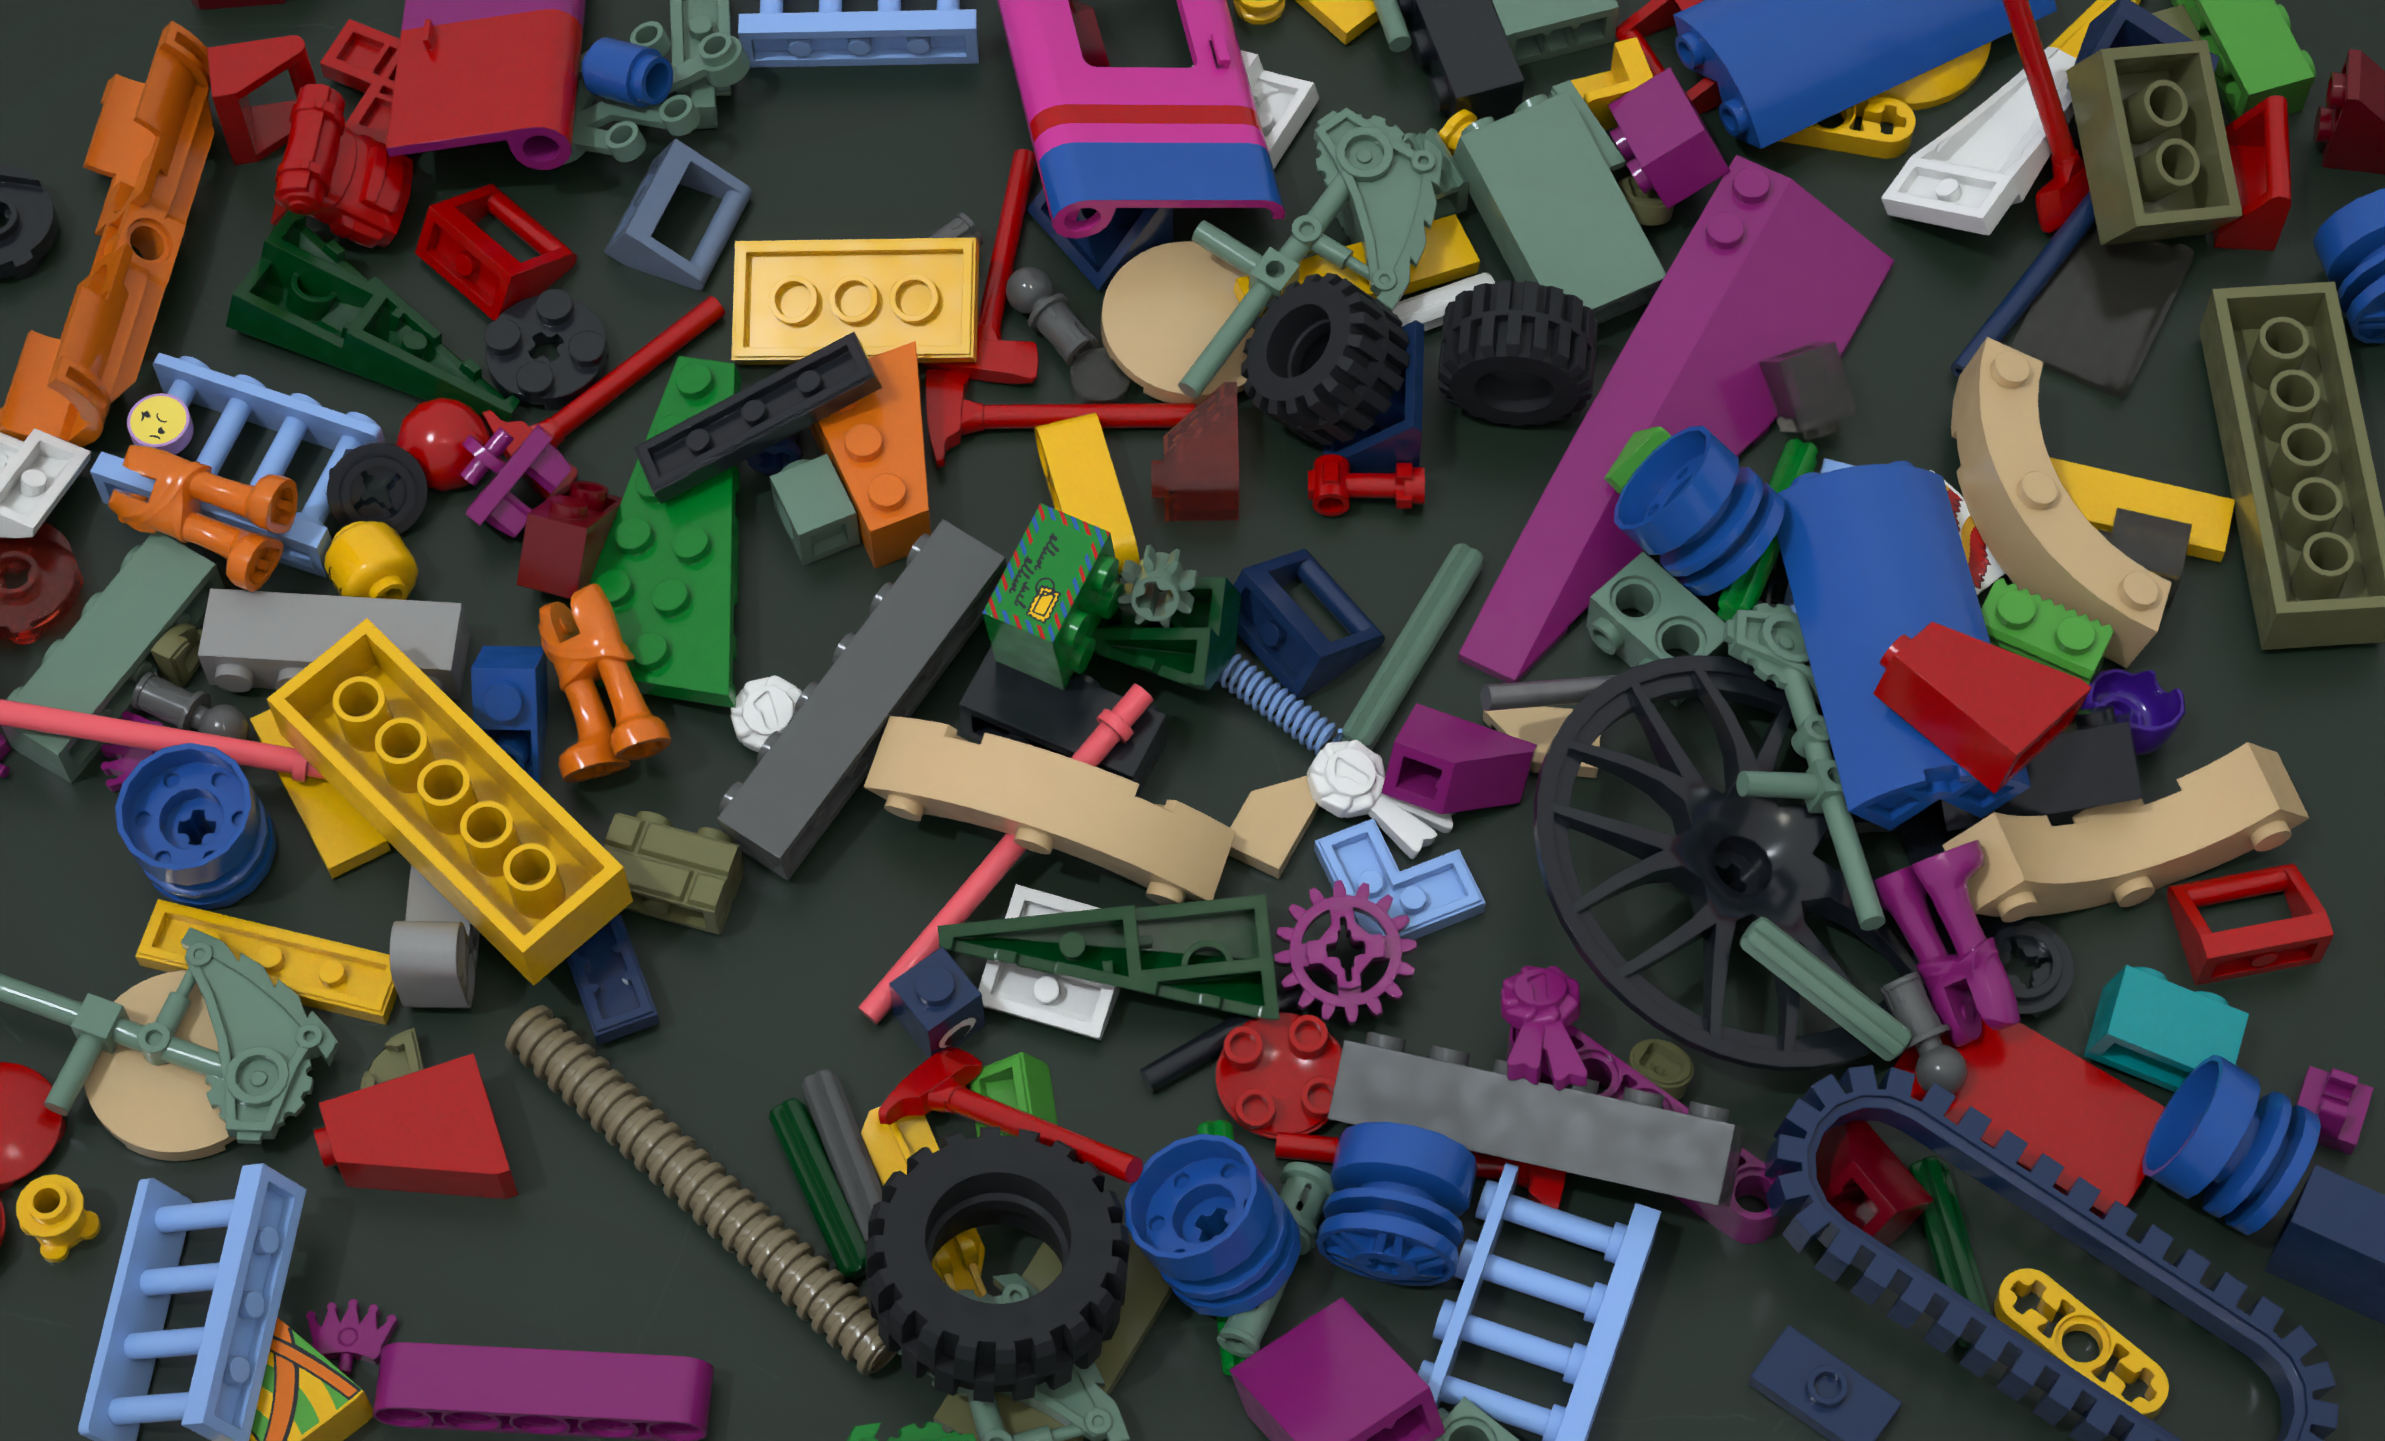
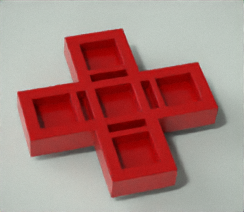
M349 19L321 60L322 73L328 79L365 93L345 123V127L351 129L355 134H364L387 144L400 39Z

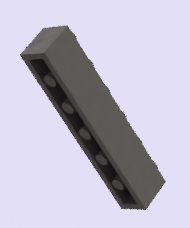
M942 519L931 535L925 533L914 543L908 554L905 570L894 584L888 582L877 592L870 605V616L857 633L851 631L844 636L833 654L832 667L819 683L813 681L803 690L795 705V716L782 733L775 731L766 739L757 755L756 761L758 765L744 783L738 781L729 788L719 805L718 812L720 815L717 820L722 832L731 836L734 844L741 846L742 852L787 881L869 773L889 716L911 717L984 619L982 613L1007 567L1006 558Z
M1368 1031L1365 1044L1344 1040L1328 1119L1354 1125L1364 1122H1392L1413 1125L1443 1134L1462 1144L1470 1151L1713 1205L1730 1207L1746 1127L1728 1123L1729 1109L1690 1101L1688 1114L1662 1109L1664 1095L1625 1087L1622 1100L1597 1095L1599 1081L1587 1079L1586 1086L1569 1084L1557 1091L1553 1085L1541 1082L1535 1085L1525 1078L1508 1080L1507 1061L1495 1059L1493 1071H1485L1468 1067L1470 1053L1431 1045L1428 1058L1404 1053L1405 1039Z

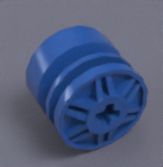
M2385 188L2357 198L2336 211L2319 227L2313 239L2315 253L2328 281H2335L2336 288L2339 289L2337 294L2340 308L2346 314L2352 335L2364 343H2385Z
M1690 426L1672 435L1654 449L1634 471L1622 489L1614 508V523L1647 554L1660 555V564L1672 576H1677V579L1693 595L1709 596L1732 584L1745 574L1764 554L1781 525L1785 514V500L1767 483H1763V480L1750 467L1739 468V458L1705 426Z
M186 743L162 748L140 761L122 784L115 806L118 833L158 893L173 903L202 910L230 906L252 893L269 873L277 849L274 822L238 763L216 747Z
M2212 1055L2202 1061L2185 1078L2161 1113L2146 1145L2142 1160L2143 1174L2186 1199L2195 1196L2203 1190L2202 1206L2204 1211L2218 1218L2225 1215L2227 1225L2240 1233L2250 1235L2260 1230L2269 1222L2295 1190L2316 1149L2321 1129L2319 1115L2306 1107L2297 1104L2292 1107L2291 1099L2277 1091H2272L2259 1099L2261 1089L2258 1078L2222 1056Z
M1364 1122L1347 1127L1338 1139L1330 1175L1333 1187L1337 1191L1331 1193L1324 1203L1323 1213L1325 1220L1319 1226L1316 1239L1319 1253L1332 1264L1348 1272L1379 1282L1404 1286H1432L1449 1281L1456 1273L1459 1261L1457 1247L1463 1241L1464 1229L1462 1221L1457 1217L1462 1216L1470 1207L1478 1168L1475 1156L1466 1147L1451 1138L1413 1125L1392 1122Z
M1198 1134L1172 1142L1152 1155L1144 1164L1140 1177L1131 1184L1125 1199V1225L1128 1227L1136 1245L1150 1263L1160 1271L1163 1279L1172 1287L1180 1301L1199 1314L1228 1317L1251 1311L1273 1297L1294 1270L1301 1250L1300 1228L1296 1219L1283 1199L1279 1197L1275 1188L1268 1183L1263 1172L1247 1150L1226 1136Z

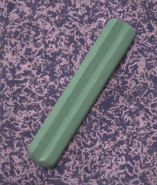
M1760 917L1748 926L1739 943L1745 952L1885 1061L1893 1060L1905 1050L1912 1034L1901 1022L1768 918Z

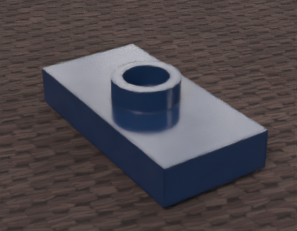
M619 913L566 958L597 1045L660 1023L636 954Z
M1789 1324L1750 1375L1748 1382L1750 1386L1830 1441H1878L1902 1405L1900 1400Z

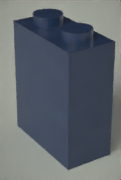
M2315 1164L2287 1215L2264 1271L2385 1325V1195Z

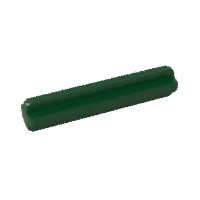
M796 1098L785 1100L782 1104L770 1110L769 1120L838 1270L849 1280L859 1279L866 1274V1243L836 1181L818 1131L805 1104Z
M1930 1156L1913 1162L1909 1166V1172L1934 1199L1920 1216L1939 1281L1991 1314L1947 1163L1937 1156ZM1961 1336L1957 1339L1961 1347L1968 1349L1971 1345L1969 1341Z

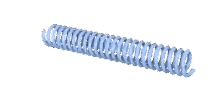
M1241 654L1234 655L1215 682H1221L1223 688L1228 687L1229 693H1236L1237 698L1244 699L1246 705L1252 704L1253 710H1260L1261 716H1268L1269 722H1275L1278 728L1283 727L1284 733H1291L1292 739H1299L1301 745L1307 744V749L1309 751L1315 750V755L1317 756L1320 747L1334 733L1335 723L1327 725V717L1320 718L1319 711L1312 713L1311 705L1304 707V700L1296 701V694L1288 696V688L1280 690V683L1273 684L1272 677L1265 678V671L1257 673L1256 665L1249 667V660L1241 662ZM1246 688L1245 693L1242 694L1241 691ZM1254 693L1253 698L1250 700L1249 696ZM1262 699L1261 703L1257 705V702ZM1270 704L1268 710L1265 711V707H1267ZM1278 710L1276 716L1273 717V713ZM1286 715L1284 721L1280 722L1281 718H1283ZM1293 722L1292 727L1288 728L1289 724ZM1302 726L1300 732L1296 734V731ZM1342 728L1338 729V733L1332 742H1339L1343 736ZM1309 733L1308 738L1304 739V736ZM1318 737L1316 743L1312 745V742Z

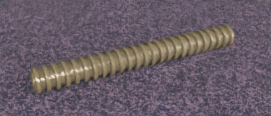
M539 1005L524 1012L514 1022L507 1034L506 1050L513 1055H519L520 1062L525 1067H534V1075L539 1080H548V1087L553 1093H563V1102L570 1107L577 1106L578 1116L584 1120L591 1119V1126L596 1132H606V1141L611 1146L620 1145V1153L625 1159L631 1160L635 1158V1168L643 1173L649 1172V1180L654 1185H664V1194L669 1199L679 1198V1208L687 1213L693 1211V1221L699 1226L708 1225L707 1232L713 1239L723 1238V1248L729 1253L738 1252L736 1256L737 1261L742 1266L748 1267L753 1265L751 1269L752 1275L759 1280L767 1278V1288L772 1293L782 1292L781 1299L786 1306H797L796 1313L801 1320L808 1321L812 1319V1330L817 1334L827 1333V1343L832 1348L842 1347L841 1354L846 1361L853 1362L857 1360L856 1367L859 1373L865 1376L874 1374L893 1359L897 1352L888 1351L878 1335V1320L871 1317L867 1297H858L860 1293L859 1288L853 1283L844 1285V1274L836 1269L829 1271V1261L824 1256L814 1257L815 1251L812 1245L807 1242L799 1244L800 1237L794 1229L784 1230V1220L777 1215L769 1216V1206L764 1202L754 1203L756 1199L755 1194L750 1189L744 1188L740 1190L741 1183L737 1177L733 1175L725 1176V1167L720 1162L715 1161L711 1163V1154L706 1149L700 1148L696 1150L697 1143L694 1138L688 1135L682 1136V1128L677 1123H667V1114L661 1109L653 1110L652 1100L647 1096H639V1090L633 1083L628 1082L624 1084V1075L618 1070H610L609 1061L604 1057H596V1051L590 1044H581V1036L575 1031H567L568 1027L565 1021L561 1018H553V1012L548 1006Z

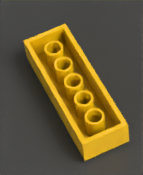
M368 618L267 698L281 736L533 986L633 902L624 867Z

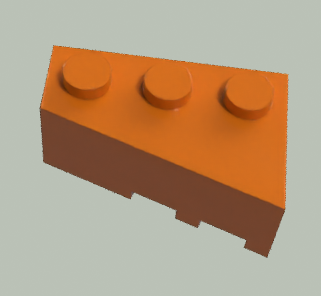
M916 341L870 357L869 360L882 388L809 426L821 455L828 454L857 513L859 535L875 569L908 557L912 546L920 536L925 533L931 535Z

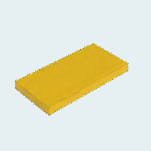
M977 238L735 241L731 360L735 365L793 364L840 338L855 332L868 358L916 341L918 363L977 362L979 242Z

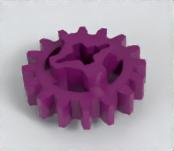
M1342 880L1335 881L1333 897L1325 899L1322 893L1315 887L1310 889L1309 900L1312 907L1306 911L1301 906L1292 903L1288 908L1289 915L1297 923L1295 928L1278 927L1276 938L1290 945L1289 950L1274 954L1275 965L1291 967L1292 970L1281 981L1283 990H1292L1300 987L1303 993L1299 999L1298 1008L1304 1011L1314 1002L1322 1005L1321 1020L1325 1023H1328L1333 1017L1335 1009L1344 1010L1345 1018L1349 1025H1356L1358 1009L1365 1006L1375 1018L1382 1016V1006L1379 998L1385 995L1389 999L1398 1002L1402 998L1403 993L1394 980L1396 977L1403 979L1412 978L1415 968L1401 961V957L1415 952L1417 942L1411 939H1400L1399 933L1409 925L1410 919L1407 915L1391 919L1387 913L1390 910L1393 898L1387 894L1376 904L1369 901V884L1364 882L1358 888L1355 896L1346 895V889ZM1354 911L1364 914L1376 922L1385 936L1382 934L1370 935L1355 923ZM1329 913L1330 927L1319 940L1307 941V943L1302 944L1303 938L1310 926L1316 920ZM1341 924L1345 926L1346 938H1349L1351 947L1355 949L1362 948L1364 953L1355 956L1353 967H1351L1350 982L1346 980L1345 968H1341L1339 958L1328 957L1327 952L1336 949L1337 940L1340 938ZM1389 962L1387 970L1379 982L1369 990L1361 992V977L1370 966ZM1305 970H1309V972L1322 971L1336 983L1337 995L1318 987L1309 978Z

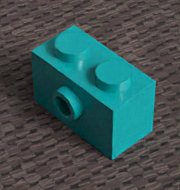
M2126 964L2102 988L2084 1056L2176 1092L2185 1078L2202 1061L2212 1055L2222 1056L2236 1065L2249 1013L2229 1006L2228 1002L2217 994L2206 991L2194 992L2169 982L2164 974L2155 969L2132 967Z

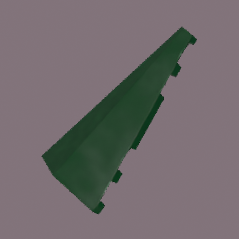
M289 210L265 239L261 258L232 294L226 327L427 401L440 397L459 400L470 406L483 421L482 412L491 410L501 420L512 422L518 410L520 400L514 395L506 399L482 378V368L471 358L462 361L443 345L442 333L376 276L368 280L345 260V249L336 241L331 240L325 243L306 226V215L296 214Z
M1197 577L1195 587L1187 590L1194 597L1191 613H1183L1176 609L1175 613L1171 616L1169 628H1164L1160 621H1149L1146 619L1141 624H1136V612L1132 604L1120 603L1116 612L1109 620L1102 617L1092 636L1096 640L1093 653L1196 689L1210 690L1235 655L1241 594L1227 577ZM1120 578L1121 584L1129 583L1124 578Z
M1266 894L1135 908V905L938 926L940 948L943 946L947 951L1263 1020H1280Z

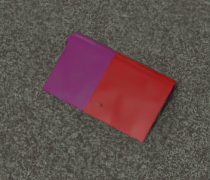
M405 0L386 144L389 156L507 140L512 154L517 161L526 167L537 170H551L561 167L569 160L572 153L586 0Z

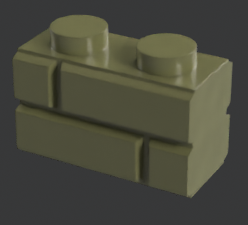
M640 811L636 817L617 812L605 838L604 848L625 869L633 902L624 910L717 935L722 934L731 910L732 901L736 897L744 875L745 866L741 846L734 844L731 836L714 828L702 827L698 829L697 833L674 828L670 820L654 812Z

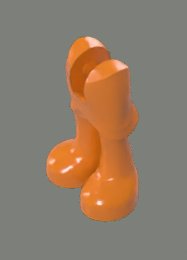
M129 446L122 465L138 472L143 477L156 479L150 498L119 489L113 490L109 498L108 507L117 514L118 520L139 532L153 534L161 532L180 542H192L211 550L227 559L226 575L230 582L250 592L259 590L277 567L283 554V543L262 533L248 531L202 515L201 501L242 516L262 529L283 534L289 531L294 523L298 500L296 483L282 475L268 474L260 478L255 486L243 484L211 473L212 467L200 462H192L167 451L152 447Z
M590 584L574 592L571 596V610L559 601L539 608L540 623L538 624V629L541 635L542 649L554 665L560 689L566 693L578 732L577 743L567 748L559 756L558 766L563 781L567 783L583 782L616 773L631 765L630 760L646 759L660 753L672 741L666 723L659 717L652 715L630 672L627 661H631L635 657L624 643L612 605L598 584ZM600 678L603 680L616 719L614 729L595 684Z

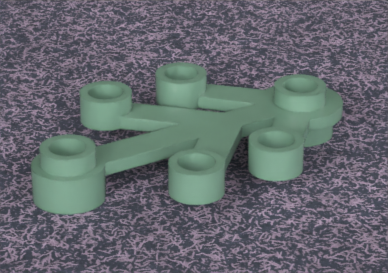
M655 21L639 25L630 36V43L656 49L661 53L662 57L668 53L671 47V41L662 25ZM715 32L706 36L699 44L698 55L672 67L673 84L670 93L703 77L707 79L709 84L716 87H727L740 81L749 71L750 59L739 39L730 36L726 32ZM585 51L581 55L579 73L582 78L578 82L572 153L569 160L563 165L577 160L586 151L613 155L619 162L632 161L638 158L646 148V140L637 125L667 129L671 135L682 136L692 132L698 126L700 114L691 98L687 95H675L667 99L663 104H651L644 108L606 98L591 106L596 96L587 90L583 80L582 62L587 53ZM612 121H619L608 131L598 129Z

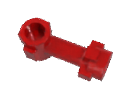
M1336 454L1322 455L1314 461L1313 470L1308 471V499L1312 500L1313 509L1325 516H1338L1345 513L1350 507V498H1395L1396 509H1412V504H1425V467H1412V463H1397L1395 473H1350V462L1345 457Z

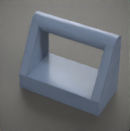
M675 138L653 159L604 253L627 267L695 290H701L753 193L752 189ZM678 184L722 199L690 261L651 237Z

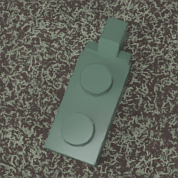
M670 0L672 67L698 55L699 44L706 36L715 32H726L731 36L730 0ZM703 77L676 90L677 95L689 96L700 114V122L695 129L718 128L716 96H731V85L716 87L709 84L707 79Z

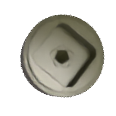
M1633 175L1619 181L1618 185L1639 224L1656 226L1670 221L1675 205L1667 209L1655 189L1644 194Z
M1648 1039L1637 1043L1632 1048L1626 1063L1676 1100H1680L1686 1094L1694 1074V1066L1688 1054L1677 1045L1660 1039Z

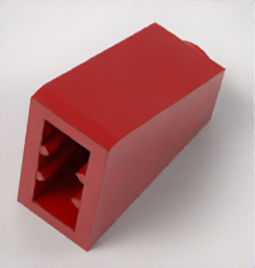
M1932 621L1912 639L1903 634L1888 648L1879 663L1886 670L1873 694L1995 794L2070 726L2092 687L2080 678Z
M474 1053L318 1103L325 1127L313 1130L325 1168L337 1165L346 1187L508 1199L519 1195Z

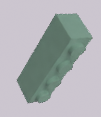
M161 532L151 533L142 545H137L128 552L122 562L120 572L103 592L94 594L88 600L82 611L81 619L66 637L55 641L48 648L43 657L41 667L26 685L15 689L6 700L123 719L122 713L124 711L131 712L134 709L131 704L132 695L142 676L147 672H154L161 676L151 653V649L168 630L180 623L188 622L201 627L204 623L210 588L225 589L216 564ZM1 725L11 748L71 784L101 749V746L105 744L104 742Z

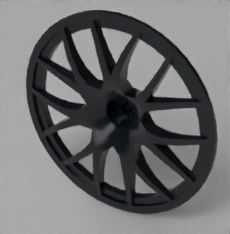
M1686 655L1658 659L1632 667L1605 681L1588 694L1570 713L1551 741L1538 775L1533 819L1537 861L1546 893L1561 926L1575 949L1599 980L1633 1012L1656 1029L1680 1043L1714 1058L1751 1068L1774 1071H1812L1843 1065L1873 1053L1870 1048L1841 1026L1825 1032L1796 1036L1800 994L1775 974L1774 980L1778 998V1036L1750 1033L1722 1025L1726 977L1734 930L1739 929L1745 933L1748 926L1760 917L1768 918L1852 985L1853 983L1805 923L1804 914L1813 912L1846 927L1872 946L1899 973V978L1916 972V964L1919 963L1912 948H1910L1908 953L1885 924L1869 931L1860 928L1843 872L1833 869L1813 855L1818 844L1832 840L1824 813H1809L1806 804L1779 807L1776 798L1741 797L1737 792L1736 781L1741 771L1773 772L1777 754L1790 721L1795 723L1784 689L1777 688L1772 680H1766L1765 682L1753 673L1755 671L1754 667L1736 658L1723 656ZM1683 698H1700L1714 727L1722 753L1726 790L1724 794L1703 781L1653 704ZM1726 700L1744 703L1776 714L1755 753H1753L1735 714ZM1815 702L1819 715L1823 716L1821 705ZM1634 712L1658 766L1634 756L1592 744L1601 733L1619 719ZM1581 762L1620 777L1649 795L1672 817L1676 835L1569 807L1573 784ZM1932 804L1891 831L1851 813L1858 834L1866 832H1898L1910 866L1945 852L1942 845L1947 842V839ZM1569 828L1605 842L1642 861L1617 873L1584 895L1572 860ZM1871 876L1873 881L1880 878ZM1721 879L1725 880L1729 885H1726ZM1671 882L1688 895L1694 917L1668 937L1627 962L1607 938L1590 908L1622 892L1644 884ZM1927 893L1926 900L1932 920L1948 954H1953L1955 947L1932 899ZM1703 937L1704 1002L1703 1016H1700L1667 997L1639 973L1667 959ZM1920 978V980H1921V982H1922V984H1923V986H1924V988H1925V990H1926V992H1927L1926 994H1927V996H1928V998H1929V1000H1930V1002H1931V999H1930V996H1929V994H1928L1927 988H1926V986H1925V984H1924L1922 978ZM1883 999L1878 1005L1893 1016L1885 999Z

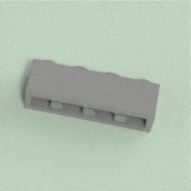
M210 588L198 658L209 685H217L221 689L231 692H246L251 688L279 689L368 618L450 699L460 700L470 630L462 603L264 591L250 592L246 590Z

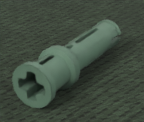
M1291 1162L1283 1168L1280 1175V1182L1283 1187L1279 1197L1286 1203L1299 1225L1300 1256L1305 1255L1315 1247L1318 1235L1316 1226L1323 1213L1324 1203L1331 1193L1337 1190L1333 1187L1328 1172L1309 1163ZM1310 1185L1311 1189L1306 1188L1305 1186ZM1297 1203L1303 1205L1301 1211L1296 1209ZM1290 1277L1273 1297L1260 1304L1258 1308L1228 1316L1224 1328L1220 1330L1217 1341L1223 1349L1241 1358H1248L1259 1351L1261 1340L1282 1299Z

